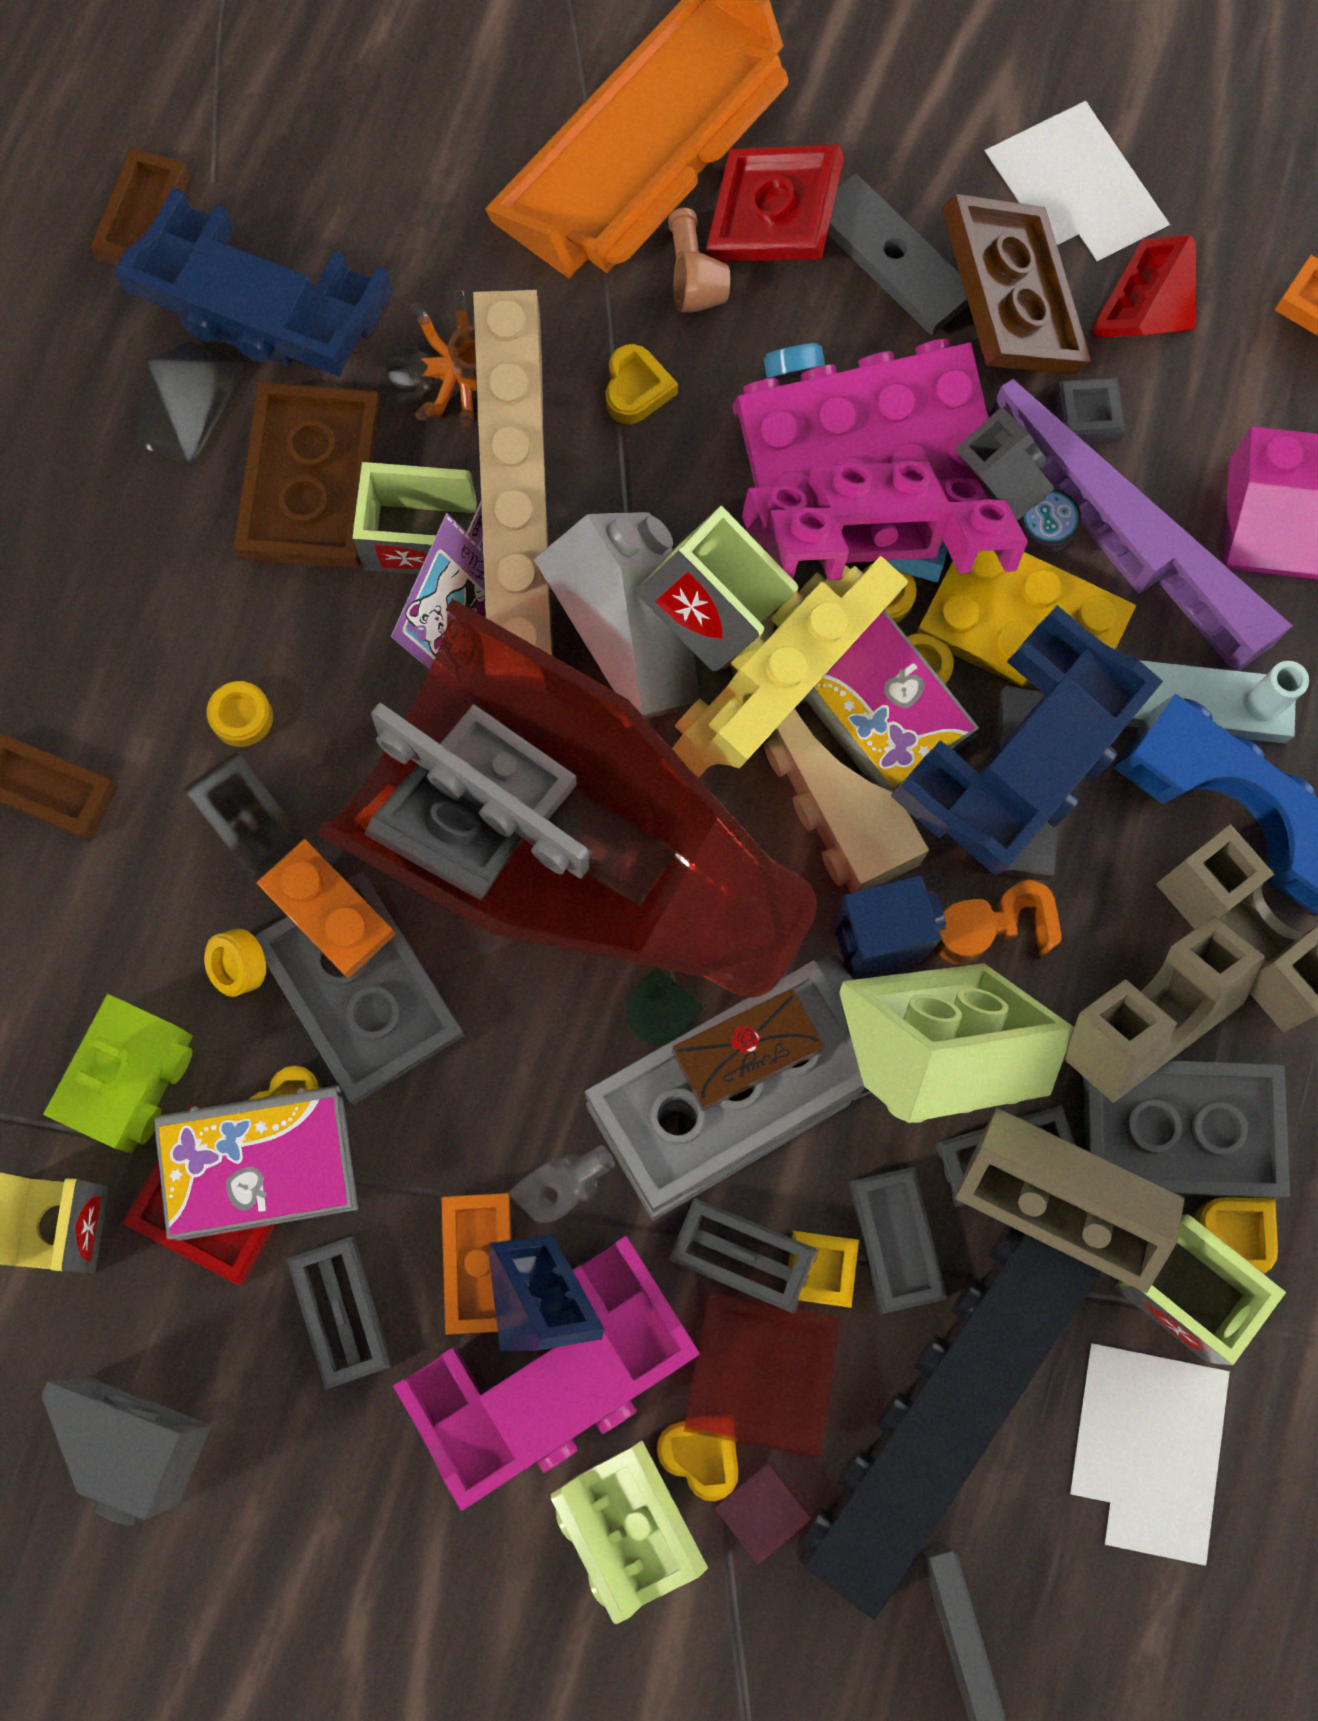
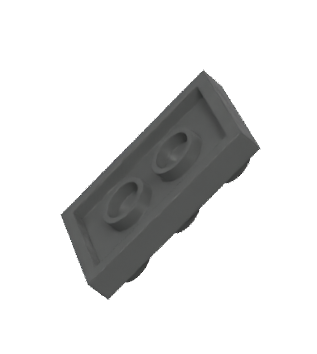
M364 871L348 879L346 882L393 929L396 935L349 979L344 976L288 916L254 936L262 947L267 966L349 1103L352 1105L360 1102L465 1036Z
M1168 1061L1114 1103L1083 1077L1084 1150L1177 1195L1290 1198L1285 1065Z

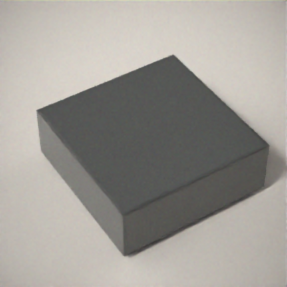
M1117 378L1058 381L1054 394L1057 417L1085 443L1116 442L1121 440L1125 433Z

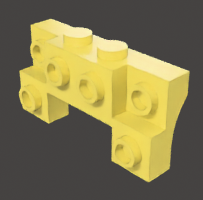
M882 556L865 573L856 566L849 569L845 565L841 580L829 581L828 578L825 579L817 572L770 619L779 628L767 641L764 642L760 637L757 638L732 659L730 664L738 672L720 695L709 706L699 698L676 723L675 727L683 735L670 752L698 778L708 767L716 764L729 765L740 769L909 581Z

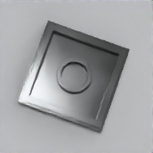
M418 765L372 816L364 835L475 898L482 900L524 839L515 832L510 837H506L495 831L480 817L479 811L481 808L462 795L458 800H453L443 794L429 781L427 777L429 771Z

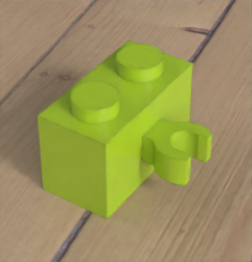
M107 994L43 1115L110 1147L132 1154L138 1143L141 1145L145 1144L154 1133L155 1118L161 1115L162 1112L161 1108L157 1107L168 1084H176L185 1073L192 1057V1049L188 1045L193 1035L170 1022Z

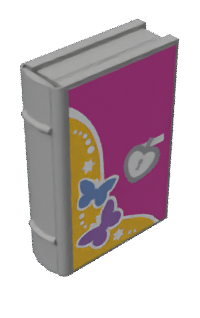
M885 609L802 699V702L809 704L862 773L861 777L891 792L898 788L923 757L940 740L957 753L978 737L976 732L979 730V727Z
M338 1085L306 1091L303 1088H299L298 1092L200 1109L197 1106H193L188 1111L159 1115L155 1118L168 1240L176 1239V1241L358 1210L344 1100Z

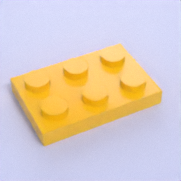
M994 550L978 551L971 573H959L954 562L951 563L917 633H926L945 642L950 648L952 655L1023 689L1040 691L1006 661L1049 612L1058 605L1097 639L1116 649L1136 605L1025 552L1022 555L1017 570L1005 572Z

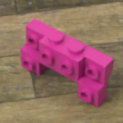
M929 461L873 464L844 463L841 465L812 466L807 486L781 485L777 487L748 488L742 512V519L749 535L761 543L765 551L792 579L794 578L798 561L819 560L829 581L841 580L846 563L876 561L880 556L886 561L936 558L942 540L959 573H971L978 551L991 550L995 551L1004 571L1010 572L1017 570L1028 542L1007 500H989L978 478L937 480Z
M627 1236L573 1270L605 1328L601 1340L555 1347L484 1394L456 1347L449 1349L440 1355L441 1357L393 1385L429 1449L443 1481L461 1511L536 1462L543 1473L552 1469L578 1451L572 1438L593 1424L597 1425L601 1434L611 1430L637 1412L631 1399L700 1355Z

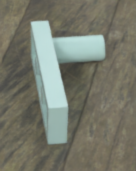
M1141 661L1163 682L1127 726L1140 727L1152 709L1174 694H1177L1181 698L1191 699L1202 704L1212 714L1213 721L1233 736H1240L1248 740L1284 744L1294 737L1295 703L1309 685V676L1306 669L1297 662L1283 661L1278 663L1268 674Z

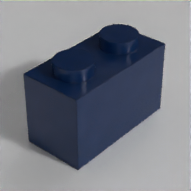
M922 875L844 895L830 922L842 963L853 980L864 979L922 963L941 940L939 931L946 928L941 901L935 891L927 893Z

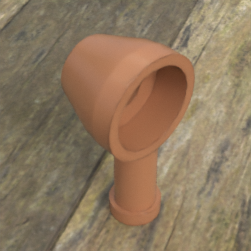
M689 208L674 210L668 217L670 231L673 233L676 253L673 293L677 312H699L726 303L730 291L729 266L719 260L699 253L696 235L698 225L696 213Z

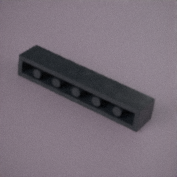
M1009 1225L999 1235L988 1256L996 1262L981 1283L973 1278L954 1303L951 1311L959 1316L945 1339L936 1334L919 1355L914 1368L922 1374L908 1395L905 1396L900 1391L896 1392L881 1412L876 1426L883 1430L870 1452L867 1454L862 1449H859L843 1469L837 1484L844 1488V1491L830 1512L820 1507L811 1517L799 1537L798 1543L805 1548L799 1557L804 1568L874 1621L1102 1272Z

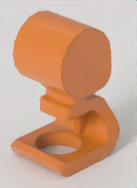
M1025 880L1017 883L1003 894L996 905V912L983 899L964 900L952 904L944 911L946 928L939 931L941 940L937 943L935 949L944 960L952 964L966 965L975 962L991 946L996 936H1001V939L1005 941L1013 940L1018 935L1017 921L1021 909L1029 907L1034 923L1039 950L1038 955L1042 959L1062 940L1054 896L1046 885L1033 880Z

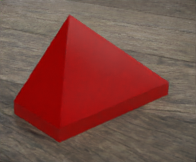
M1191 235L1142 239L1091 329L1097 338L1151 335L1196 329V242Z

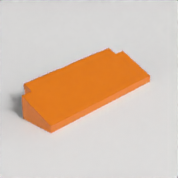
M681 0L485 208L491 222L568 279L587 260L607 274L616 264L627 261L698 183L697 175L709 162L722 158L787 87L789 82L788 76L782 68L778 52L783 48V43L770 0Z

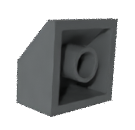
M89 1376L47 1381L41 1397L76 1492L97 1501L94 1508L95 1513L120 1524L135 1525L137 1518L145 1520L180 1504L212 1425Z

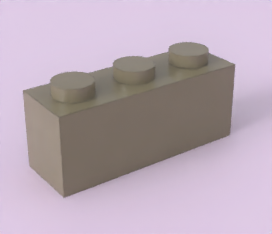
M997 1107L969 1160L955 1198L1145 1293L1149 1291L1177 1244L1184 1204L1183 1197Z

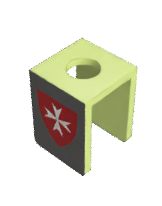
M362 462L352 539L363 569L367 571L419 575L436 535L378 531L381 506L475 513L477 500L471 472L459 469Z
M721 505L666 557L638 587L635 593L709 669L718 671L759 638L764 631V626L761 622L793 597L798 591V585Z
M1187 1214L1182 1215L1177 1242L1242 1294L1240 1300L1215 1334L1210 1333L1154 1286H1151L1149 1291L1145 1293L1119 1280L1114 1288L1206 1363L1234 1365L1286 1292L1193 1217Z

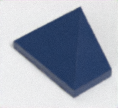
M553 1234L490 1244L488 1254L500 1351H538L601 1340L603 1338L605 1328Z

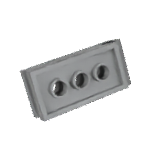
M831 955L817 962L815 960L811 961L585 1091V1097L588 1100L586 1105L589 1113L652 1221L846 1108L852 1100L871 1093L863 1085L839 994L842 982L853 980L838 955ZM793 988L825 1046L823 1052L806 1060V1064L801 1067L790 1068L749 1088L751 1095L745 1100L731 1101L727 1099L702 1112L672 1053V1046ZM681 1112L692 1119L695 1127L686 1134L672 1135L662 1129L659 1121L668 1113Z

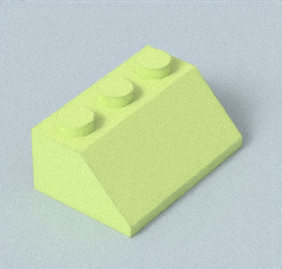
M985 963L848 980L842 982L839 992L864 1087L884 1102L891 1114L908 1123H919L926 1119L957 1113H970L973 1110L1004 1104H1016L1019 1101L1050 1096L1075 1028Z

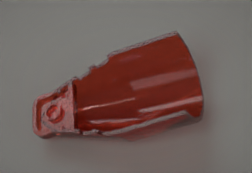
M452 598L446 608L447 627L439 650L419 693L404 719L441 744L474 704L576 775L577 785L548 821L589 850V870L582 879L567 869L563 874H558L543 865L533 855L531 851L533 845L523 840L483 899L479 900L370 839L364 833L372 816L419 765L412 759L403 764L386 752H384L355 797L337 817L328 823L323 822L317 835L493 935L703 976L728 991L746 998L760 997L770 992L782 978L814 921L817 912V900L811 885L798 874L770 859L627 698Z

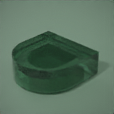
M655 966L630 995L626 1008L627 1022L632 1033L640 1041L652 1046H664L682 1036L703 1012L704 1007Z

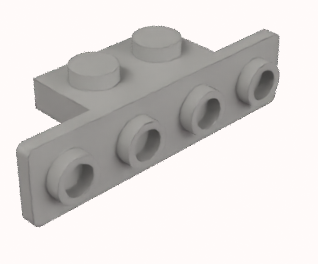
M379 703L371 712L377 734L379 735L376 741L395 760L406 764L412 759L429 771L427 775L429 781L443 794L453 800H458L462 795L481 808L479 811L480 817L495 831L506 837H510L515 832L533 845L531 849L533 855L550 870L563 874L567 869L580 879L589 870V850L548 821L577 785L576 775L474 704L441 744L434 741L382 703Z

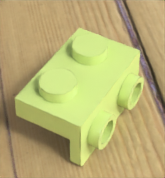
M642 1440L579 1473L551 1493V1500L556 1508L558 1525L565 1537L573 1542L588 1572L589 1585L594 1597L601 1605L606 1607L615 1624L630 1618L642 1605L699 1578L708 1569Z

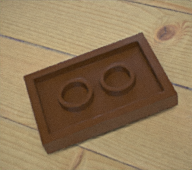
M955 194L942 207V212L986 366L1077 374L1091 363V358L1046 207Z
M258 382L233 549L238 559L360 569L361 561L352 538L362 462H374L381 408L378 392Z

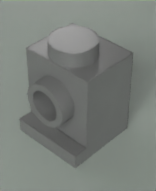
M1003 407L955 448V451L996 500H1007L1016 520H1019L1031 508L1039 505L1055 489L1040 470L1048 462L1047 458L1035 445L1031 435Z

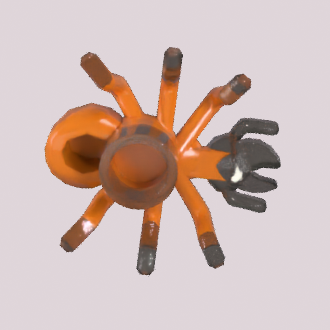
M461 289L456 290L454 293L458 330L452 334L448 346L436 333L432 321L422 305L417 302L411 305V311L420 323L428 343L443 357L432 358L428 354L422 353L417 347L395 345L392 348L393 353L399 356L388 359V364L401 367L402 369L389 371L388 375L390 381L396 387L405 391L415 390L410 393L394 394L397 403L418 402L425 392L435 387L439 378L443 381L434 404L426 402L415 412L416 419L420 421L425 420L429 416L435 419L442 416L458 382L462 405L460 425L462 428H469L474 420L472 391H477L475 325H469L466 295Z

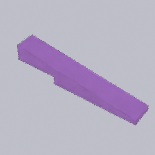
M1014 379L1001 386L990 416L1003 407L1031 435L1035 445L1048 460L1040 470L1055 488L1052 491L1067 496L1074 503L1078 512V522L1138 594H1141L1158 582L1232 671H1240L1264 654L1293 626Z

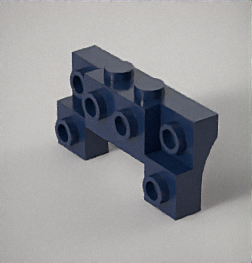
M173 187L150 228L136 243L126 249L114 271V275L123 292L177 313L182 327L196 338L207 342H212L216 338L236 346L243 355L254 361L267 363L268 360H272L290 367L293 359L340 377L359 337L369 338L393 291L388 270L376 267L370 278L350 270L345 254L333 251L313 289L309 276L227 245L226 243L234 230L227 209L215 205L211 215L190 208L184 191Z
M1058 605L1043 618L1006 661L1039 689L1044 696L979 772L974 770L940 740L891 795L895 801L938 838L946 833L950 835L995 876L1011 866L1046 822L1055 827L1070 813L1080 800L1072 791L1084 776L1093 781L1109 766L1118 754L1110 745L1163 682L1140 660L1127 656L1097 639Z

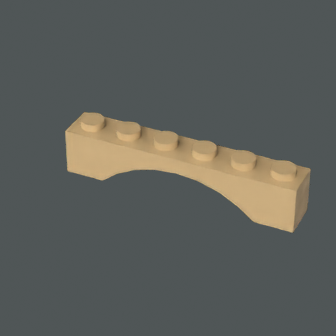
M537 290L473 292L488 672L493 680L554 678L550 585L534 561L539 554L548 548L541 329Z
M753 538L761 546L760 542ZM774 612L761 622L764 626V631L759 637L764 642L774 633V623L770 620ZM730 660L727 664L720 668L721 670H724L730 667L734 676L738 672V670L730 664L732 660ZM794 708L768 737L769 741L764 743V750L776 774L779 777L787 774L798 795L793 797V804L802 824L808 831L816 828L827 848L826 851L822 852L823 861L836 885L841 886L846 883L850 893H855L882 885L920 866L929 849L908 811L891 797L893 792L867 781L840 763L812 735Z

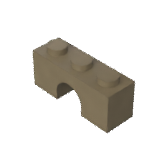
M1230 824L1156 883V885L1194 929L1215 916L1265 956L1249 993L1282 1032L1285 1033L1318 1016V926L1307 932L1296 931L1286 926L1272 913L1264 900L1262 885L1274 873Z
M1215 916L1211 917L1170 947L1162 968L1141 992L1125 979L1081 1011L1064 1060L1112 1103L1116 1102L1241 1007L1247 999L1265 956Z

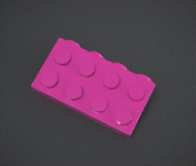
M943 338L917 346L915 348L916 355L895 360L892 351L881 352L860 359L858 361L859 368L837 373L836 365H825L801 373L802 381L779 386L778 378H769L745 385L743 387L744 395H739L736 398L732 408L734 417L740 420L755 488L777 487L781 485L807 486L812 466L841 465L844 463L873 464L929 461L937 480L977 478L955 451V448L988 420L971 342L952 346L950 338Z

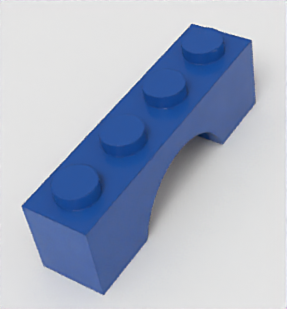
M1174 694L1152 709L1113 765V768L1161 804H1165L1183 793L1197 790L1219 792L1241 803L1256 819L1265 838L1267 866L1274 873L1267 882L1313 916H1318V798L1315 796L1314 788L1300 777L1280 771L1264 759L1263 751L1255 743L1240 736H1233L1213 721V716L1206 707L1194 700L1181 698L1179 695Z

